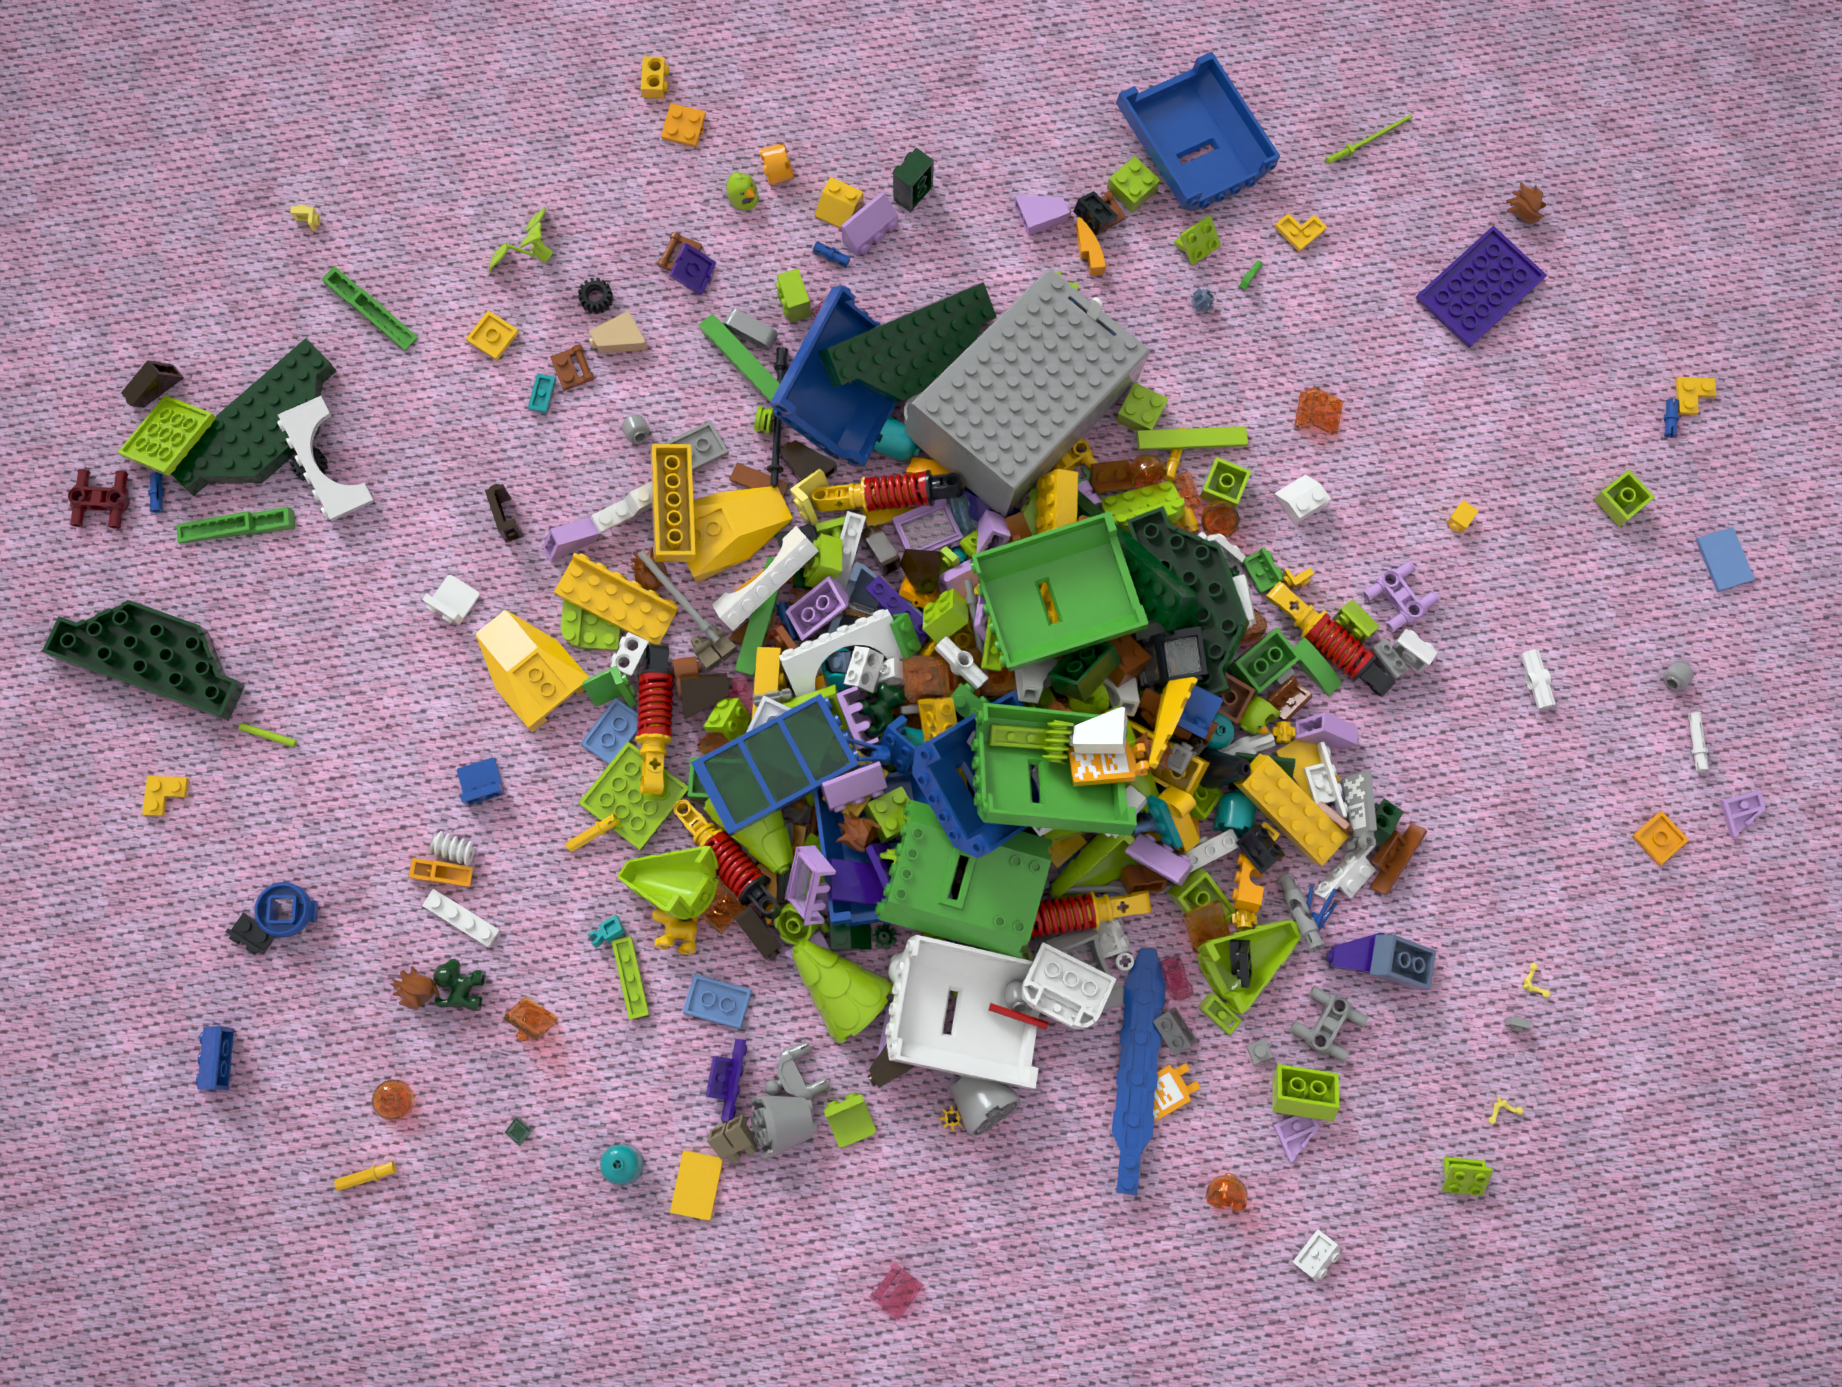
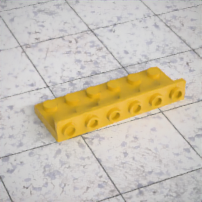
M574 553L568 568L554 591V594L626 632L649 641L650 644L660 645L679 608L674 601L662 599L657 592L641 588L642 585L638 582H630L624 579L622 574L607 570V567L601 563H593L589 557L581 553L579 555Z
M924 698L918 700L925 742L957 724L953 698ZM959 767L957 770L967 786L966 777Z

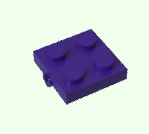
M684 243L677 255V259L674 261L675 263L669 276L696 294L702 295L707 283L712 280L711 274L716 262L691 245Z

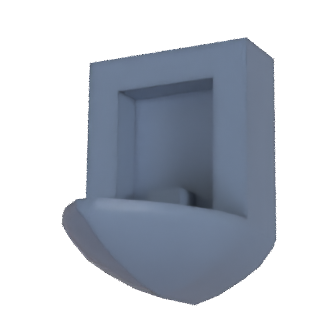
M835 651L829 655L828 664L832 672L848 671L851 652Z

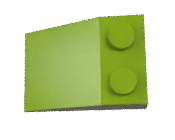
M1201 868L1190 872L1182 887L1175 884L1167 891L1181 911L1208 940H1211L1232 921V914L1237 912L1208 872Z

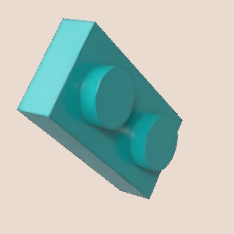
M537 373L528 404L529 411L548 413L556 383L554 376Z

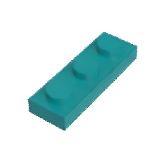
M1150 795L1147 798L1148 810L1154 818V824L1161 834L1162 842L1166 846L1179 849L1183 842L1166 802Z

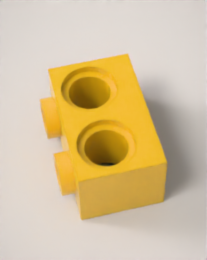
M643 56L641 93L643 98L664 99L665 92H668L666 76H669L670 69L669 64H666L665 57Z

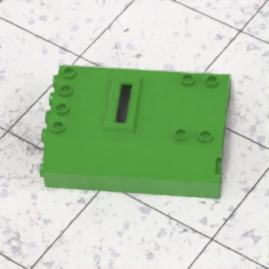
M1111 511L972 555L973 562H969L973 574L977 573L980 582L977 589L980 597L984 596L986 604H983L986 616L990 615L992 622L989 623L992 634L996 633L998 641H995L998 653L1002 652L1003 655L999 657L1003 668L1007 667L1008 672L1148 629L1149 623L1132 582L1117 537V528ZM1045 582L1048 584L1059 618L1058 622L1052 624L1038 585Z
M983 703L980 710L976 712V730L971 743V750L974 751L972 768L975 769L973 787H976L974 805L977 806V814L985 823L1130 836L1137 826L1135 807L1127 806L1125 782L1073 787L1068 758L1062 759L1067 764L1055 763L1042 758V755L1048 754L1043 749L990 746L988 744L990 724L1051 728L1047 723L1054 722V720L1074 723L1075 726L1100 715ZM1074 726L1067 727L1070 730H1074ZM1030 765L1038 766L1041 803L1032 802Z
M910 800L909 803L905 804L903 810L904 820H907V823L902 825L900 835L903 836L901 844L898 843L896 846L895 864L892 863L889 871L891 880L884 888L883 895L886 898L882 899L881 903L878 902L875 909L877 919L1020 958L1023 953V945L1027 946L1030 941L1050 868L1052 855L1048 854L1049 848L1051 849L1052 840L1021 831L992 852L975 858L953 847L930 805ZM960 855L969 857L958 898L954 900L949 898Z

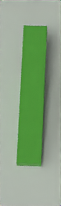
M335 266L322 278L323 283L404 351L418 339L413 332Z
M712 313L699 324L702 333L771 402L780 383Z
M283 507L256 513L246 511L177 524V543L295 529L294 510L289 507Z
M767 557L764 571L773 562L774 558ZM780 588L751 614L735 671L754 676L757 647L764 646L777 605L776 601Z

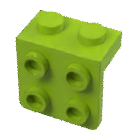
M723 698L717 702L703 727L706 732L723 733L728 742L747 732L752 718L739 698ZM739 745L733 747L735 752H741Z
M857 1092L845 1096L846 1100L841 1103L835 1100L826 1104L827 1109L823 1110L840 1148L876 1133V1128L862 1094L857 1095Z

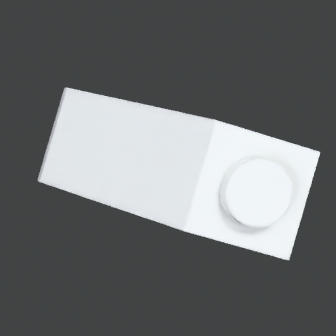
M1125 707L1117 708L1075 725L1074 734H1070V746H1074L1075 753L1125 754L1127 729Z

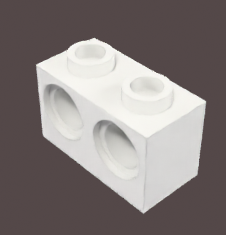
M628 632L626 637L623 636L619 642L620 648L617 654H613L610 660V667L612 668L617 665L622 675L626 674L628 678L634 680L646 657L649 641ZM631 644H638V648L636 650H629ZM625 660L630 661L627 667H620L621 662Z
M855 646L844 684L850 687L857 686L859 691L873 693L884 655L870 648Z
M896 658L883 661L874 692H877V686L883 682L898 687L910 683L909 664Z

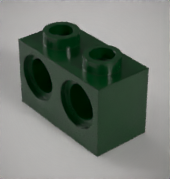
M1385 798L1379 804H1374L1377 825L1374 837L1376 843L1380 846L1391 836L1404 813L1403 810Z

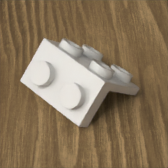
M448 575L433 597L426 593L422 600L427 604L426 608L434 614L438 612L442 614L441 618L451 624L453 621L460 625L480 597V594L456 577Z

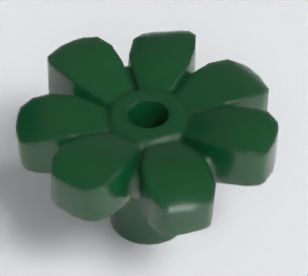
M886 924L882 925V929L880 927L874 929L876 935H872L871 940L873 942L877 941L875 944L877 949H881L884 946L885 950H889L890 943L896 944L897 939L893 937L896 934L894 929L889 930V926Z

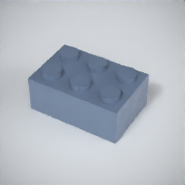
M1376 935L1370 975L1412 990H1431L1436 950L1396 935Z

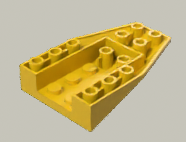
M769 486L718 492L693 500L696 555L694 562H687V565L695 582H701L749 560L793 520L778 486L776 488Z
M504 610L475 634L495 689L532 733L548 721L545 718L575 692L579 696L585 691L582 683L589 679V676L562 645L553 637L509 611Z

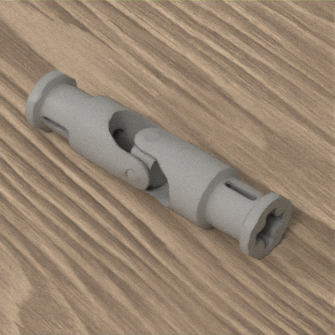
M1289 873L1278 878L1277 883L1281 885L1285 893L1284 898L1293 917L1296 919L1302 937H1305L1309 945V952L1312 953L1323 949L1326 943L1322 941L1318 933L1319 928L1310 914L1301 889L1296 886L1294 874ZM1299 902L1302 904V907L1296 906Z

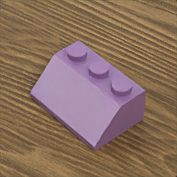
M883 191L841 225L842 242L857 257L861 253L865 254L874 242L878 243L881 241L886 232L893 231L898 225V214Z
M828 576L788 608L786 613L800 639L804 642L848 607L849 596L840 581Z
M880 762L823 782L821 786V791L829 811H835V813L847 809L846 806L853 803L854 806L865 802V798L870 796L873 799L884 795V791L887 790Z
M1139 834L1135 841L1128 846L1125 853L1135 861L1182 887L1194 867L1190 863L1191 859L1183 854H1180V856L1172 853L1174 849L1165 844L1162 846L1156 844V839L1148 834H1145V836Z

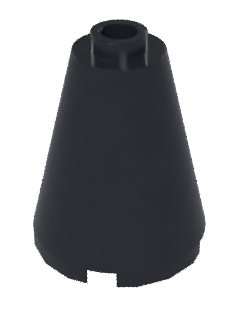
M1210 749L1201 752L1198 756L1210 763L1199 783L1206 789H1215L1246 779L1251 771L1250 764L1246 759Z

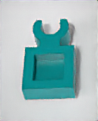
M614 915L599 924L600 930L591 931L588 936L592 940L596 938L591 944L597 948L603 944L604 940L610 943L626 932L620 918Z

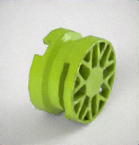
M758 406L754 422V432L764 431V434L771 433L774 422L773 408L765 409L763 406Z

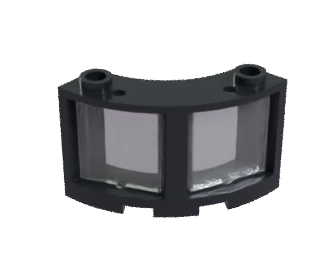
M1201 626L1174 630L1169 636H1165V633L1150 636L1149 641H1146V639L1137 641L1152 656L1145 670L1139 674L1141 690L1149 688L1153 691H1158V688L1167 685L1170 680L1195 677L1198 679L1197 681H1201L1208 674Z

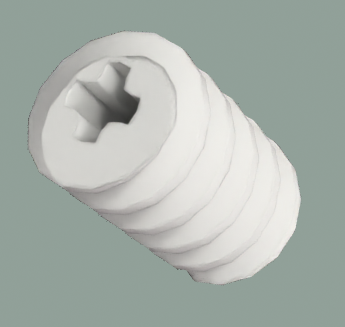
M440 831L434 837L429 853H434L437 857L442 855L443 859L449 858L450 861L457 860L459 864L464 862L465 866H469L475 854L473 841H469L465 845V839L463 838L458 843V836L450 840L451 834L448 833L443 838V831Z

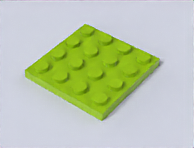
M164 395L117 453L123 458L169 476L181 460L187 456L195 443L199 441L203 433L211 426L216 417L211 412Z
M628 741L578 803L601 821L615 813L617 818L611 822L619 819L620 824L613 827L612 830L641 851L672 813L675 803L682 800L688 793V786L664 769V789L662 795L642 794L640 792L642 756L639 755L640 750Z

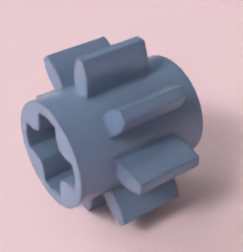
M1199 288L1193 293L1194 297L1191 302L1197 311L1205 310L1207 312L1213 308L1212 303L1215 298L1210 290H1201Z

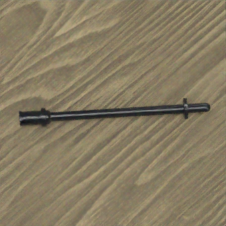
M783 347L776 348L774 369L777 371V381L779 383L782 382L785 372L789 369V364L787 363L788 349L786 347L784 351ZM774 416L772 465L767 466V471L771 473L770 484L773 488L778 486L779 473L784 471V468L779 466L782 420Z

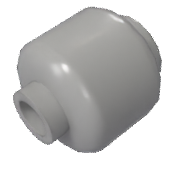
M630 415L622 423V430L630 442L641 443L647 439L649 427L642 416Z
M1674 662L1665 671L1663 680L1671 690H1683L1692 681L1694 673L1688 664Z
M1019 980L1012 981L1005 987L1004 996L1009 1009L1023 1012L1029 1006L1022 999L1021 989L1023 982Z

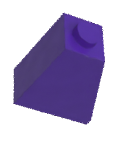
M1377 933L1331 947L1326 955V962H1329V968L1370 974L1376 935H1385V933Z

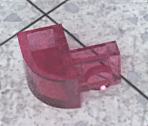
M1176 956L1160 961L1170 998L1173 997L1176 1001L1193 996V988L1187 980L1185 966L1180 957Z

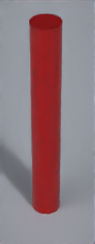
M990 1003L988 1011L1047 1030L1049 1024L1047 1021Z

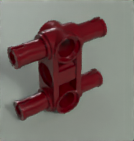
M78 469L76 485L68 492L70 508L72 509L69 524L74 527H83L84 511L86 510L110 511L108 526L120 529L122 513L126 511L130 504L129 492L126 489L129 473L116 471L114 487L112 488L88 487L91 472L86 469Z

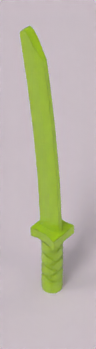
M1410 114L1353 146L1350 143L1347 144L1345 149L1325 158L1326 163L1329 165L1347 155L1351 157L1355 149L1389 132L1413 116Z

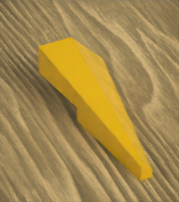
M1189 677L1170 680L1161 693L1148 766L1154 769L1157 768L1162 754L1167 747V742L1172 736L1186 702L1191 695V691L1198 680L1197 678Z

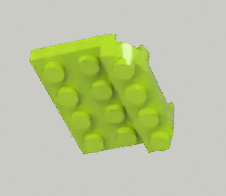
M1172 480L1101 498L1102 504L1100 507L1104 513L1111 511L1114 521L1129 535H1131L1126 520L1164 506L1172 525L1178 524V519L1185 514L1184 498L1180 497Z
M563 599L561 633L570 645L578 649L619 650L620 628Z

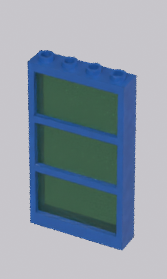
M820 693L691 762L730 836L820 789L823 782L850 773L860 767L858 763L860 757L856 749L852 751L848 745L852 742L846 732H841L839 726L842 723L837 714L832 715L830 711L832 705L827 697L823 698Z

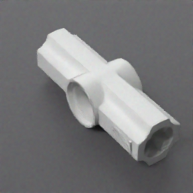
M947 636L934 648L950 664L951 671L955 675H961L975 690H978L989 679L973 663L972 655L966 651H961Z
M1534 649L1522 653L1521 658L1526 670L1525 680L1528 683L1527 687L1533 692L1538 710L1555 706L1556 703L1550 688L1551 677L1548 670L1544 669L1539 650Z
M1268 730V734L1260 733L1252 737H1243L1219 751L1233 756L1236 752L1257 754L1275 747L1276 744L1272 733Z

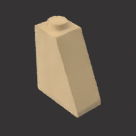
M629 311L589 330L591 338L588 340L592 348H597L599 353L648 349L646 341Z

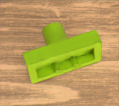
M846 516L815 524L818 537L821 533L825 535L831 533L832 537L840 538Z

